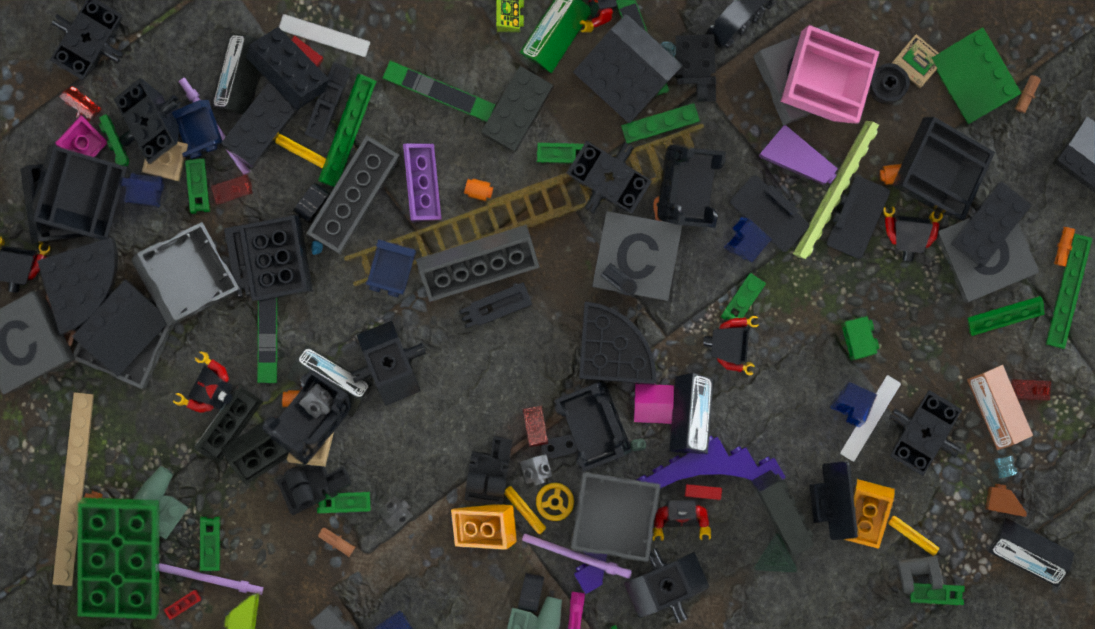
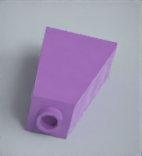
M786 125L781 128L759 155L762 159L822 185L826 182L830 184L837 176L835 174L837 168Z

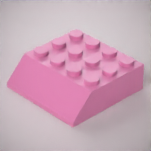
M808 25L801 31L781 102L832 121L858 124L879 51Z

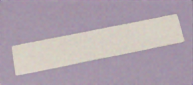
M285 14L279 26L282 31L363 57L366 56L370 44L369 41Z
M888 375L886 376L840 452L841 455L853 462L855 461L901 385L900 382Z

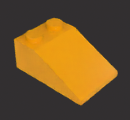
M857 479L853 495L858 537L843 540L879 549L893 504L895 489Z
M495 504L454 508L451 510L454 541L457 547L507 550L517 542L513 505Z

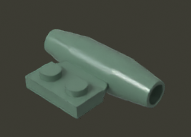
M160 466L144 482L133 499L159 500V535L167 539L188 509V506L173 496L164 495L173 477V473Z
M547 596L538 617L532 612L512 608L507 629H559L562 600Z

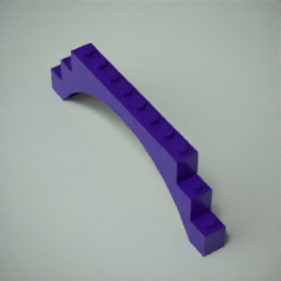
M710 436L708 454L687 453L681 458L677 455L669 460L670 464L666 467L660 465L652 470L654 474L648 477L644 474L637 478L636 481L660 484V488L680 479L708 474H725L743 477L752 481L772 470L775 475L779 474L781 479L786 477L775 458L770 459L767 456L760 460V465L757 466L746 447L741 449L739 446L730 451L732 455L728 456L719 438L715 437L713 439ZM584 552L587 556L606 562L607 554ZM586 563L575 568L577 572L574 575L585 594L602 585L603 569L586 565Z

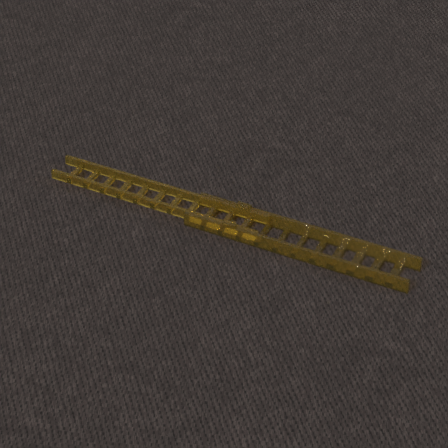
M703 123L634 148L629 156L633 169L644 175L636 153L647 150L656 177L650 179L652 180L651 184L662 180L663 171L654 146L664 143L667 149L669 145H673V139L682 137L685 146L694 147L690 133L703 129ZM564 173L487 201V206L387 242L398 243V245L404 247L402 241L416 236L422 256L425 257L428 255L420 234L434 230L440 249L444 251L523 225L531 228L583 209L590 197L587 189L580 185L586 202L572 207L563 179L570 176ZM560 185L566 205L553 210L546 189ZM541 191L549 212L535 216L528 195ZM524 198L531 218L517 223L510 202ZM506 204L513 225L499 229L492 208ZM488 210L495 231L481 236L474 215ZM469 217L476 238L463 242L456 221ZM452 223L459 244L445 249L438 228ZM373 246L348 255L344 259L348 261L362 256L363 261L361 262L365 273H368L369 276L371 267L366 254L376 251L377 247ZM368 277L353 282L354 286L366 283Z

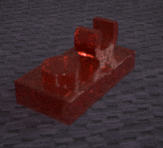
M73 86L64 90L60 96L67 105L79 110L76 113V117L84 114L88 122L102 110V108Z
M248 175L211 186L216 205L253 194Z
M1011 379V385L1017 399L1050 400L1051 381Z
M542 406L523 409L529 447L548 444Z

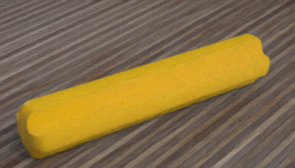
M282 134L277 136L276 144L323 169L326 158Z
M509 486L506 488L504 494L538 534L546 530L545 525L513 487Z
M892 516L888 524L931 555L934 556L939 551L937 545L896 516Z

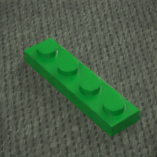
M693 103L640 119L630 124L621 125L626 143L630 144L699 123L700 120Z
M1039 296L968 317L969 332L971 336L1045 315L1042 297Z

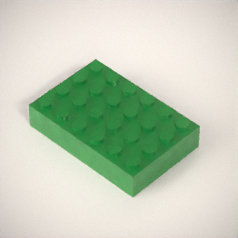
M81 498L78 502V616L156 619L159 613V500Z

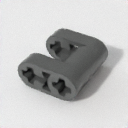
M937 556L897 561L904 594L914 592L912 576L928 574L932 590L943 588Z

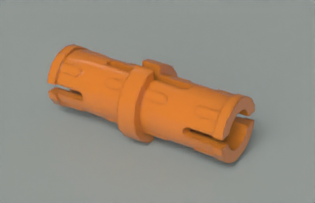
M1063 227L1060 242L1057 243L1058 250L1054 264L1066 267L1069 252L1072 250L1071 244L1075 229Z

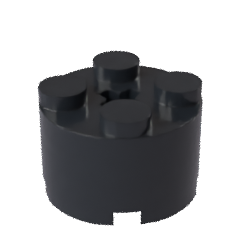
M883 64L873 72L869 86L870 94L875 101L882 104L896 103L908 91L910 85L909 76L897 64ZM887 80H889V83H893L890 88L888 85H885Z

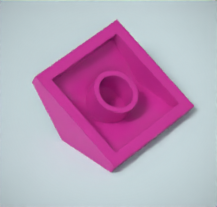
M80 115L55 144L64 149L95 157L107 144V140Z
M635 384L634 422L672 424L674 385Z

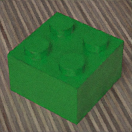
M868 316L841 323L850 360L878 354L879 344L877 338H873L872 331H874V325L872 320L868 319Z

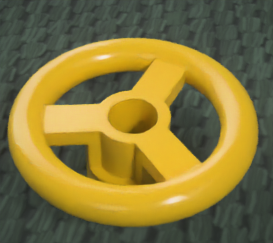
M549 483L538 492L536 507L545 519L560 521L568 517L572 512L574 496L567 486L561 483ZM555 488L554 494L548 498V501L542 502L545 492ZM561 490L564 491L568 497L569 502L567 509L562 505L563 500L560 496ZM554 498L559 500V504L556 506L551 503ZM543 508L559 509L562 514L550 515Z

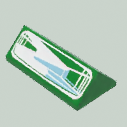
M554 0L520 51V54L552 74L582 28L583 24H580V22L586 21L590 16V7L582 0Z

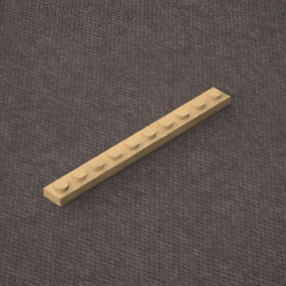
M74 393L53 576V584L73 586L78 546V502L83 498L94 394Z

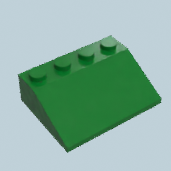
M984 28L968 35L931 58L937 67L936 71L967 124L974 122L1022 94Z

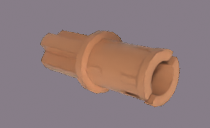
M1033 75L1030 76L1024 90H1021L1022 94L1014 109L1021 113H1026L1031 100L1035 98L1034 94L1041 81L1040 78Z
M322 528L318 535L319 538L332 545L333 549H338L348 557H350L355 549V546L343 540L341 535L337 536L327 528Z

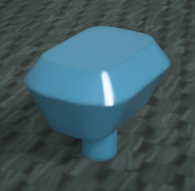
M313 241L311 246L312 254L321 253L323 244Z

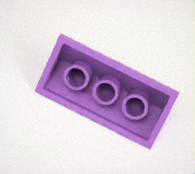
M403 144L411 222L442 220L434 144Z

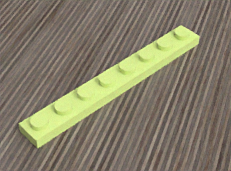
M865 121L837 176L813 216L809 228L805 231L793 253L795 256L806 259L813 252L815 241L821 237L824 225L831 219L832 210L839 204L843 190H846L850 184L849 179L859 168L861 157L865 156L870 141L877 135L879 125L875 122Z

